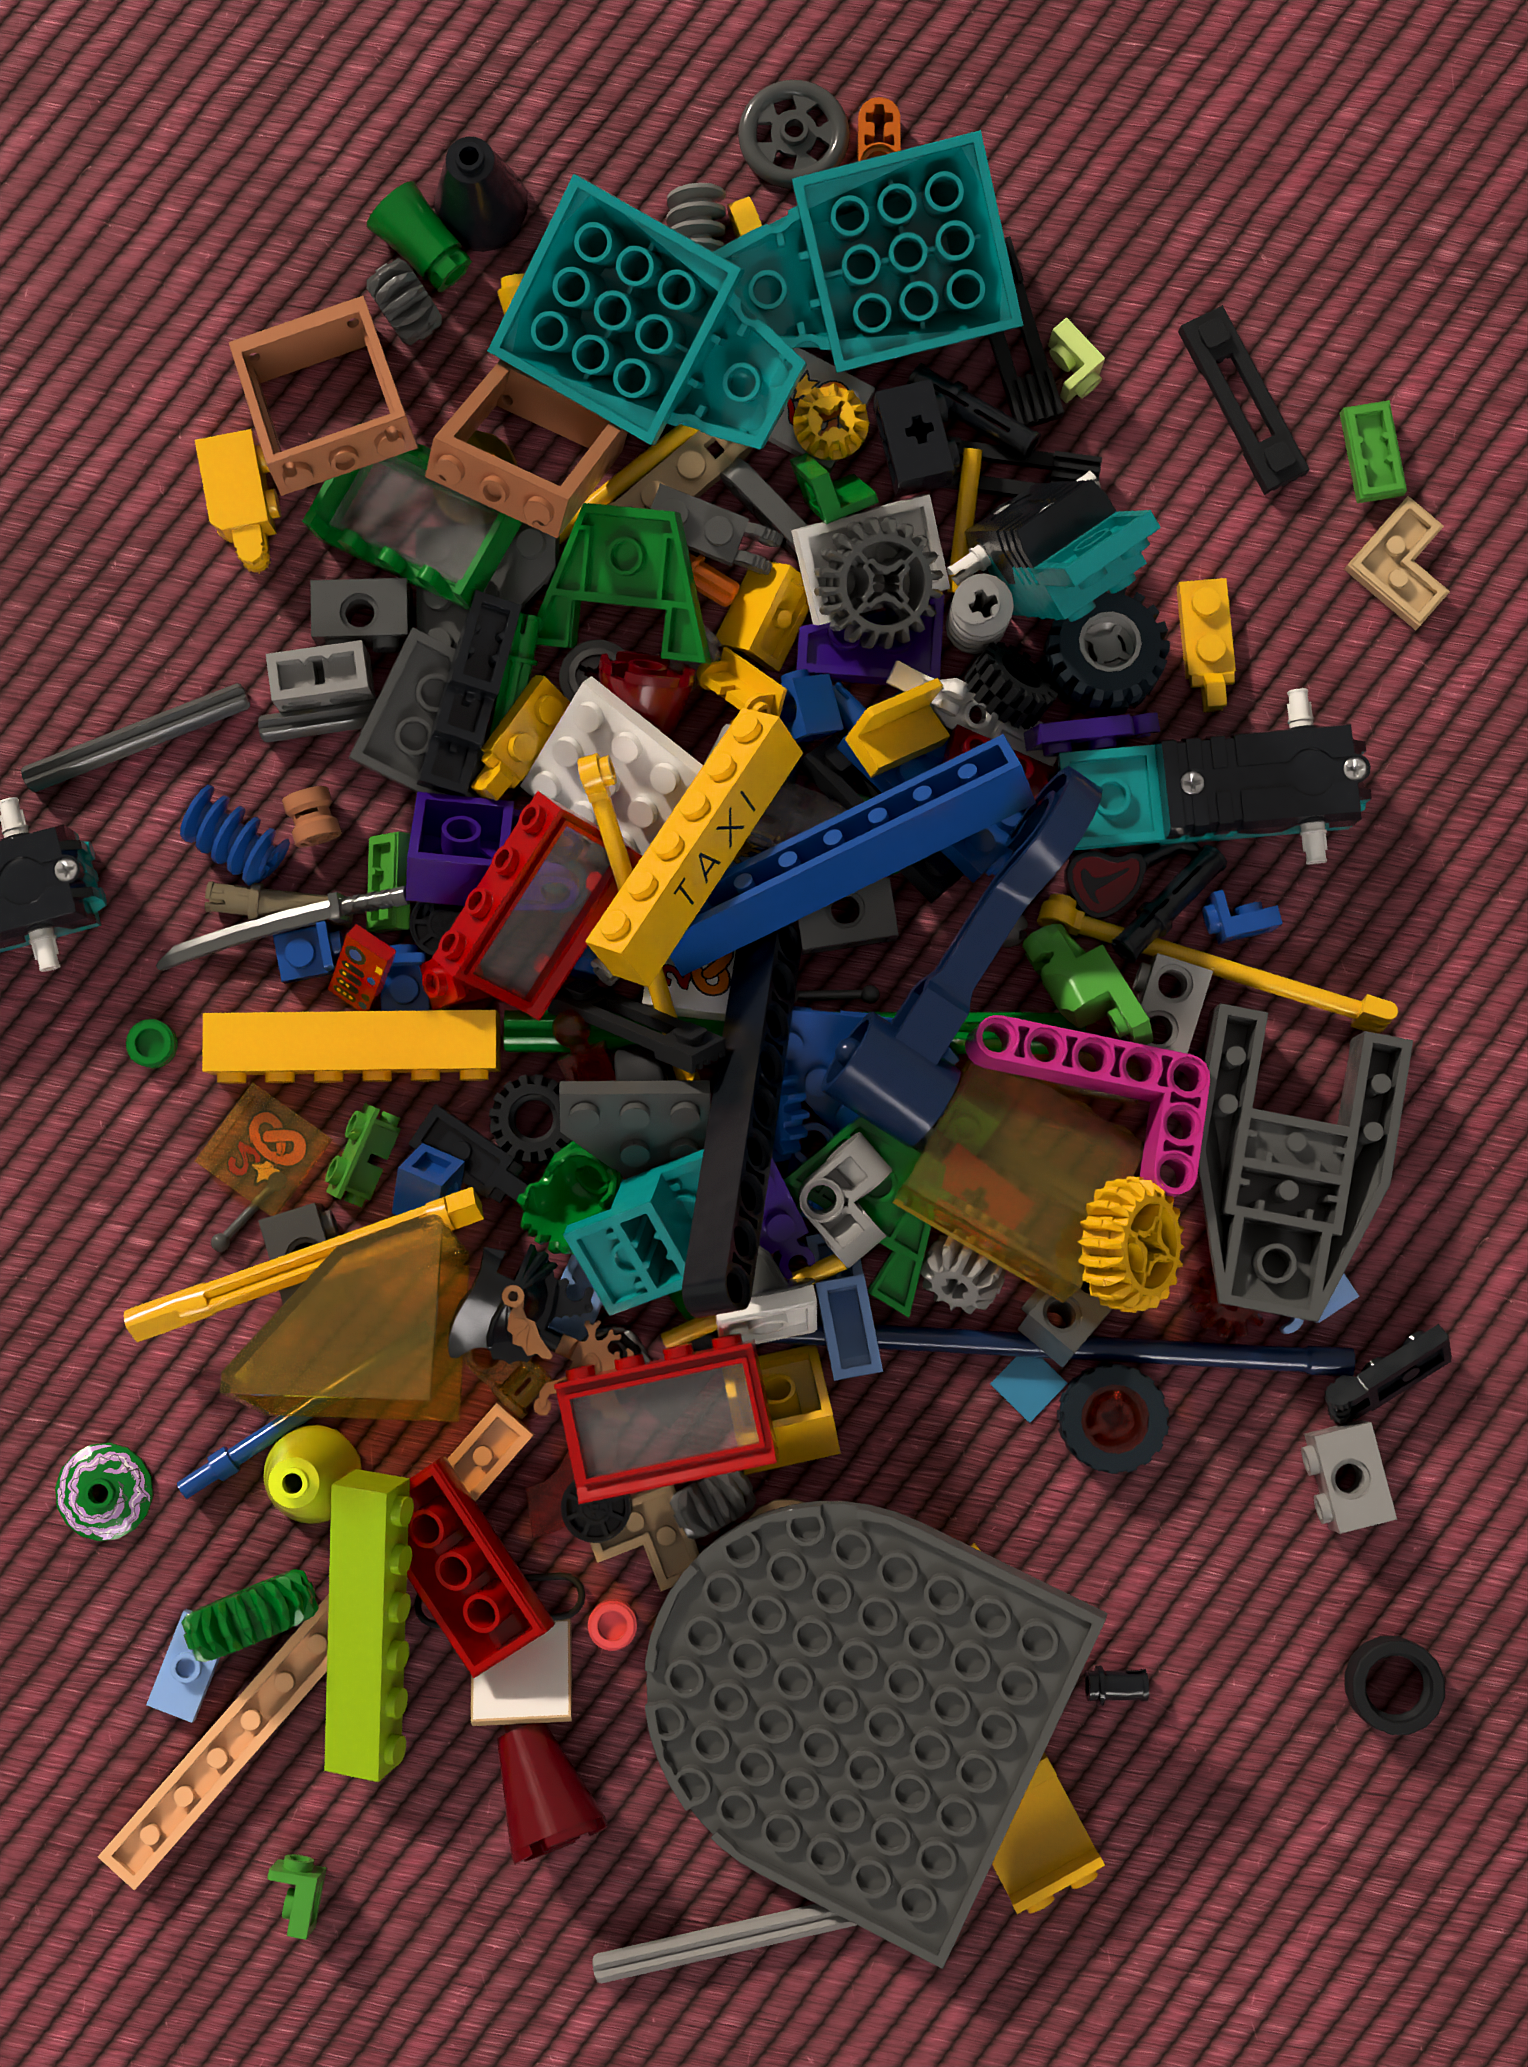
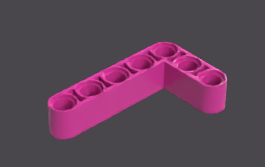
M992 1015L985 1018L968 1034L965 1041V1051L969 1059L975 1065L982 1068L1150 1102L1140 1177H1143L1144 1180H1152L1153 1183L1165 1191L1166 1196H1173V1198L1189 1191L1194 1186L1198 1175L1210 1087V1071L1201 1058L1187 1053L1003 1015ZM984 1031L995 1033L1000 1038L1002 1043L1001 1052H993L984 1045L982 1036ZM1032 1041H1038L1046 1046L1049 1052L1048 1062L1039 1061L1033 1056L1031 1052ZM1079 1051H1086L1094 1057L1096 1062L1095 1072L1087 1071L1081 1066L1078 1059ZM1127 1061L1136 1062L1141 1067L1143 1072L1142 1082L1133 1080L1126 1071ZM1175 1070L1181 1071L1187 1076L1190 1085L1188 1091L1181 1090L1175 1084L1173 1076ZM1168 1117H1172L1180 1122L1183 1128L1182 1139H1177L1169 1133L1167 1129ZM1162 1165H1167L1174 1170L1177 1181L1174 1188L1167 1186L1162 1181L1160 1176Z

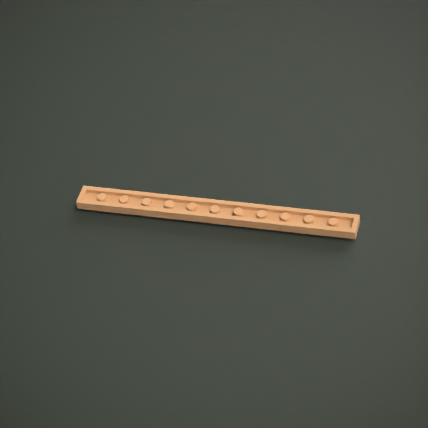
M497 1402L448 1457V1461L476 1502L535 1434L500 1402ZM329 1594L318 1605L319 1609L315 1615L303 1622L98 1856L103 1863L133 1890L146 1879L327 1672Z

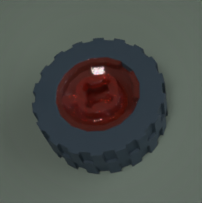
M1108 1363L1098 1364V1366L1093 1368L1089 1367L1081 1371L1082 1373L1078 1377H1073L1068 1383L1069 1386L1065 1393L1062 1392L1059 1400L1061 1401L1060 1409L1057 1410V1420H1059L1060 1425L1058 1430L1070 1453L1085 1465L1111 1474H1118V1472L1124 1471L1131 1472L1137 1470L1136 1467L1149 1463L1155 1452L1161 1450L1164 1445L1162 1444L1163 1438L1168 1434L1169 1426H1167L1169 1410L1168 1407H1165L1163 1401L1165 1397L1162 1391L1155 1386V1382L1137 1369Z

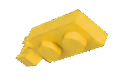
M1227 579L1179 582L1176 590L1185 679H1189L1191 688L1201 687L1203 713L1223 711V707L1227 706L1226 685H1233L1235 683L1234 673L1236 671Z
M535 675L481 748L484 752L481 761L485 766L470 786L481 798L498 801L508 788L514 789L523 781L569 706L570 701L545 676Z

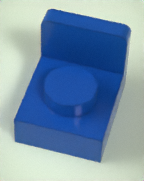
M1223 890L1213 892L1206 899L1207 906L1202 908L1205 927L1209 934L1215 933L1218 945L1273 932L1283 924L1278 905L1263 909L1261 901L1234 908L1235 916L1231 917Z
M325 920L316 922L315 927L273 935L281 982L287 984L332 975L344 943L341 931H333V926Z
M391 945L396 950V954L381 992V1011L432 1010L429 997L423 989L422 973L419 965L429 961L431 958L425 952H418L417 945Z

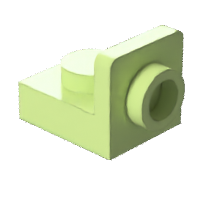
M1066 317L1052 330L1048 346L1051 348L1050 355L1054 362L1065 372L1071 370L1074 373L1063 384L1059 396L1065 403H1068L1076 395L1083 399L1097 387L1102 380L1099 374L1105 357Z

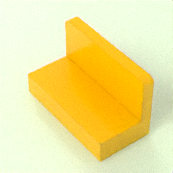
M770 562L773 566L769 575L759 574L752 570L747 571L738 594L714 638V642L722 648L728 647L732 650L744 652L765 669L779 672L796 639L799 627L802 626L810 609L801 573L791 565Z
M938 678L867 708L845 737L846 742L871 778L943 746L949 739L950 734L930 707L931 702L943 688V684Z

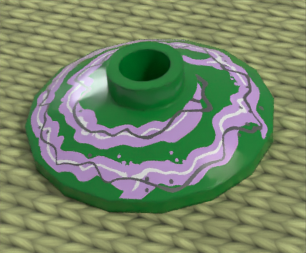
M111 1442L92 1444L73 1454L60 1470L55 1487L57 1508L66 1525L80 1536L96 1541L119 1539L135 1530L148 1515L154 1496L152 1475L144 1460L130 1448ZM97 1484L104 1485L108 1491L107 1499L104 1502H98L93 1497L92 1491Z

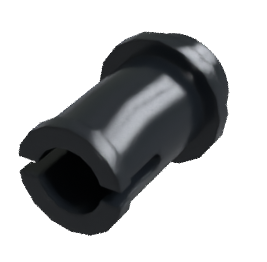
M1095 1666L1094 1671H1086L1085 1673L1087 1701H1096L1097 1706H1104L1105 1701H1148V1673H1146V1669L1104 1671L1102 1666Z

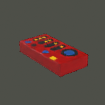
M356 924L346 934L328 990L359 1011H372L377 1006L396 950Z

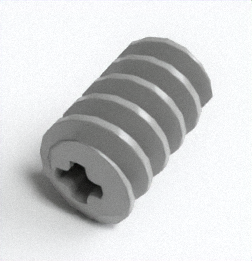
M691 183L675 188L667 196V207L670 209L666 218L667 226L712 252L721 248L725 244L715 240V238L722 237L725 234V225L715 220L726 216V208L715 202L724 200L726 198V191L712 183Z
M985 573L972 575L961 582L953 596L945 624L947 637L956 648L965 653L980 654L989 643L994 642L997 644L1000 642L1008 627L1014 608L1012 593L1006 583L996 576Z

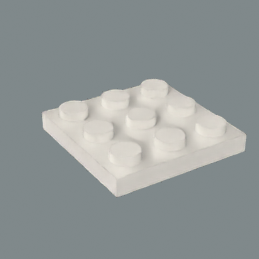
M591 676L582 682L520 787L532 797L539 791L598 826L592 803L589 802L580 779L577 760L598 753L600 757L609 755L617 777V784L609 786L610 797L623 840L643 856L703 765ZM582 835V837L585 838L588 842H592V840Z

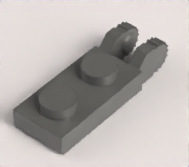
M661 483L650 508L681 513L688 550L732 567V564L759 574L769 575L773 565L760 555L738 550L743 536L760 542L765 546L777 548L780 547L783 540V535L760 524L751 523L749 518Z

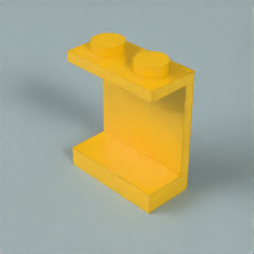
M1045 1752L992 1863L1017 1914L1026 1909L1028 1913H1035L1044 1909L1054 1901L1053 1894L1069 1885L1072 1889H1078L1089 1884L1098 1876L1096 1870L1105 1866Z

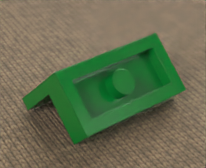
M808 453L790 459L804 503L825 524L834 522L879 502L876 492L855 474H850L832 482L829 472Z

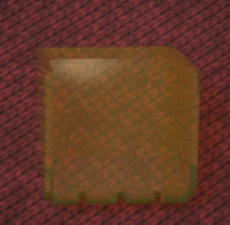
M435 1214L423 1218L416 1217L337 1246L225 1367L221 1373L220 1393L266 1416L460 1422L464 1354L459 1358H451L447 1344L451 1320L459 1302L466 1295L469 1288L470 1266L462 1265L469 1258L467 1248L444 1220Z

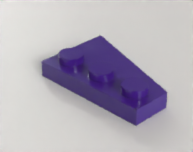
M945 593L939 599H929L928 604L934 607L937 614L934 617L920 616L924 622L925 630L919 633L909 629L910 641L904 644L899 643L894 638L893 646L890 649L880 648L877 642L872 649L863 648L860 638L855 643L847 642L844 640L845 628L840 631H833L829 627L831 622L822 625L809 624L799 627L796 670L808 669L810 676L830 674L831 681L890 685L886 681L895 662L900 661L929 677L940 680ZM886 608V611L861 617L876 624L890 619L895 613L892 609Z

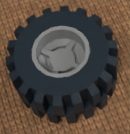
M1127 588L1114 594L1107 593L1106 591L1093 600L1096 607L1082 618L1070 622L1068 618L1053 621L1043 650L1046 653L1043 660L1044 672H1050L1053 678L1051 682L1056 684L1057 688H1061L1062 692L1059 699L1067 705L1071 699L1078 703L1075 711L1085 714L1089 707L1095 709V717H1106L1110 709H1113L1115 716L1124 714L1129 705L1136 708L1143 702L1147 694L1150 695L1163 673L1167 663L1165 659L1170 651V641L1164 640L1168 629L1165 621L1156 623L1160 613L1154 604L1149 608L1143 606L1142 603L1145 597L1138 592L1131 598L1125 595Z

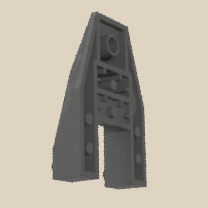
M1220 1003L1209 1012L1201 1058L1210 1071V1087L1198 1167L1218 1303L1318 1322L1391 1184L1413 1040L1364 1031L1351 1039L1337 1124L1253 1109L1268 1012Z

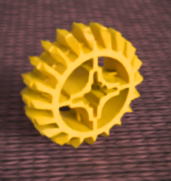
M1128 1176L1126 1179L1118 1178L1114 1181H1106L1104 1188L1095 1189L1094 1202L1086 1203L1087 1219L1080 1221V1225L1083 1228V1236L1077 1242L1082 1245V1255L1078 1262L1085 1266L1082 1281L1090 1283V1295L1098 1297L1100 1305L1109 1306L1111 1309H1119L1121 1312L1136 1313L1137 1311H1146L1148 1308H1157L1160 1300L1168 1299L1170 1293L1169 1286L1177 1284L1176 1270L1183 1266L1180 1261V1251L1185 1246L1181 1244V1233L1184 1231V1227L1178 1223L1180 1209L1173 1206V1196H1166L1165 1191L1153 1183L1152 1180Z

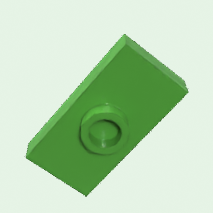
M1390 400L1343 408L1340 412V418L1357 504L1404 496L1407 492Z
M393 832L369 838L367 893L406 886L407 855L411 833ZM410 904L399 907L392 906L393 908L379 909L372 912L367 911V931L387 933L408 930Z

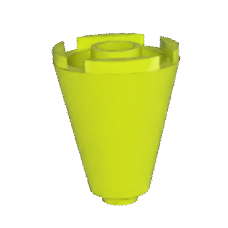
M319 1424L298 1427L276 1441L268 1453L264 1465L266 1492L273 1505L283 1515L292 1520L308 1524L331 1520L332 1484L355 1469L362 1470L361 1458L350 1441L337 1429Z

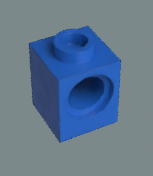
M801 669L786 673L780 677L782 682L780 685L787 689L780 718L798 745L817 742L844 729L830 674L810 676L808 669Z
M422 1143L398 1167L392 1214L399 1215L424 1206L433 1200L461 1191L465 1161Z

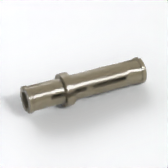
M209 881L205 893V899H209V902H205V911L210 913L221 912L247 915L248 920L251 921L278 912L326 901L328 896L265 889L263 883H254L251 887ZM354 914L349 916V922L340 924L332 920L327 922L330 925L351 928Z

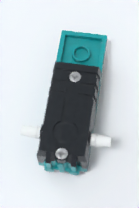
M1300 688L1287 692L1289 697V704H1287L1289 729L1230 734L1228 737L1223 735L1206 736L1205 739L1193 737L1182 738L1181 741L1174 739L1159 740L1155 745L1059 753L1057 756L1058 772L1070 766L1103 789L1101 802L1095 816L1074 850L1159 843L1160 845L1197 843L1300 833V836H1302L1303 852H1306V864L1327 862L1325 850H1327V831L1351 828L1362 819L1361 812L1365 810L1366 803L1372 799L1371 789H1366L1362 782L1369 776L1371 769L1368 759L1362 755L1366 752L1365 741L1353 739L1351 724L1314 725L1312 705L1308 700V689Z
M17 797L0 800V822L4 838L0 840V953L32 945L35 960H38L39 971H51L61 967L57 954H59L56 943L57 937L102 926L98 911L107 906V899L103 888L98 887V873L92 864V861L95 860L94 848L90 841H81L79 835L64 824L29 833L23 809L20 810L19 799Z

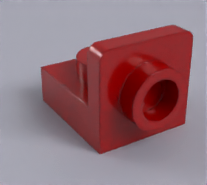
M433 958L419 965L422 973L423 989L429 997L432 1010H444L479 1003L490 998L488 993L460 979L453 978ZM479 963V965L477 966L475 972H477V973L483 975V972H482V969H481V966H480V963Z

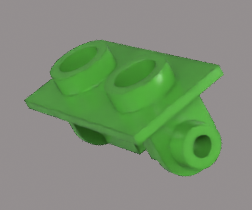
M364 1103L361 1112L355 1111L351 1116L345 1131V1137L349 1140L342 1156L337 1155L332 1160L325 1181L329 1183L326 1190L327 1193L341 1200L344 1191H348L344 1200L359 1207L363 1206L365 1199L371 1200L383 1171L382 1168L368 1163L370 1155L374 1154L388 1160L401 1131L400 1128H397L401 1118L383 1111L380 1118L376 1119L380 1109Z

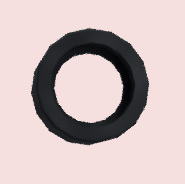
M1379 1636L1363 1643L1351 1656L1345 1670V1693L1352 1709L1373 1728L1390 1735H1410L1426 1728L1439 1715L1445 1699V1678L1438 1661L1422 1646L1400 1636ZM1387 1656H1402L1411 1660L1418 1667L1423 1678V1691L1419 1701L1411 1710L1402 1714H1387L1378 1710L1371 1703L1366 1692V1678L1370 1668L1378 1660Z

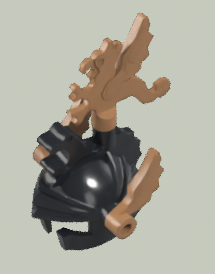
M530 1244L513 1280L497 1273L506 1251L488 1247L483 1248L480 1270L472 1287L459 1302L450 1323L447 1347L451 1358H459L469 1350L483 1347L490 1351L493 1360H504L511 1364L515 1361L528 1362L535 1354H538L543 1359H551L553 1355L550 1351H553L572 1361L569 1369L590 1364L595 1365L596 1373L615 1369L614 1360L620 1358V1353L615 1352L611 1354L607 1346L610 1341L620 1340L621 1334L614 1335L613 1330L610 1329L604 1339L597 1340L595 1334L596 1329L601 1323L600 1320H597L594 1324H591L589 1320L585 1321L584 1326L587 1329L588 1338L582 1342L548 1327L555 1317L562 1318L565 1315L569 1318L573 1315L580 1317L583 1313H590L593 1310L591 1303L594 1293L593 1288H585L584 1295L580 1300H570L566 1295L569 1280L567 1278H562L561 1280L554 1278V1269H557V1263L550 1262L549 1254L545 1251L538 1252L533 1244ZM628 1348L626 1349L627 1356L634 1355L633 1351ZM566 1377L546 1382L541 1388L539 1398L535 1400L533 1405L534 1411L538 1415L545 1416L549 1413L551 1402L547 1398L549 1395L556 1393L554 1384L565 1380ZM614 1390L588 1395L590 1407L600 1410L605 1419L615 1416L620 1421L630 1420V1416L617 1400Z

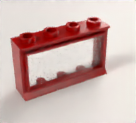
M537 791L530 804L520 813L518 823L504 845L494 854L492 863L478 886L468 895L465 906L452 927L442 936L438 949L432 958L453 978L460 979L540 1021L588 946L585 942L618 893L599 826ZM625 843L633 870L642 858V855Z
M741 1333L711 1339L713 1344L711 1349L694 1352L692 1343L663 1349L664 1359L645 1362L643 1354L615 1359V1369L596 1373L594 1364L565 1370L566 1379L555 1383L554 1389H556L577 1489L578 1504L777 1463L780 1456L755 1339L743 1342Z

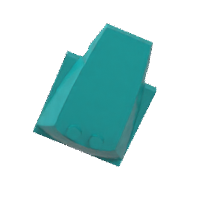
M981 130L792 178L797 206L788 210V215L770 225L765 224L753 229L713 251L745 270L734 293L758 319L768 325L792 349L819 347L820 350H831L836 373L1024 326Z
M573 174L487 350L489 353L650 445H656L666 424L672 426L681 424L698 429L700 432L716 438L756 449L764 448L807 366V363L768 325L758 319L734 293L745 272L744 269L576 174Z

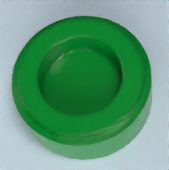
M146 1019L136 1023L130 1029L126 1038V1049L130 1058L135 1063L147 1068L165 1066L174 1058L178 1048L177 1036L173 1029L166 1023L155 1019Z

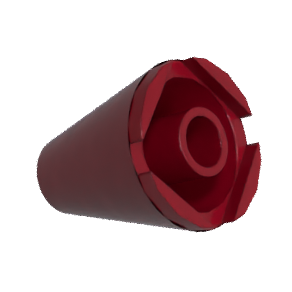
M617 651L615 661H610L607 653L602 654L598 666L600 683L671 739L694 685L696 671L685 663L682 664L681 671L669 668L670 659H662L660 655Z
M546 1723L503 1725L506 1734L498 1737L497 1743L510 1853L514 1865L519 1864L523 1860L527 1862L576 1843L575 1841L580 1838V1835L588 1833L591 1836L608 1827L605 1815Z

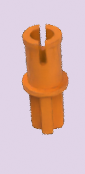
M689 553L696 590L723 607L729 606L738 594L740 588L738 582L705 563V556L700 554L698 557H695Z

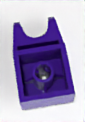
M417 792L407 855L406 901L465 906L468 895L478 886L490 867L494 854L504 845L518 823L522 811L514 809V801H495L494 799ZM568 826L565 828L561 835L569 837L572 843L568 846L554 845L514 910L561 909L576 900L579 892L578 878L574 872L560 865V863L572 860L580 854L583 845V837L580 833ZM545 882H560L565 884L568 889L562 893H550L542 887V884Z

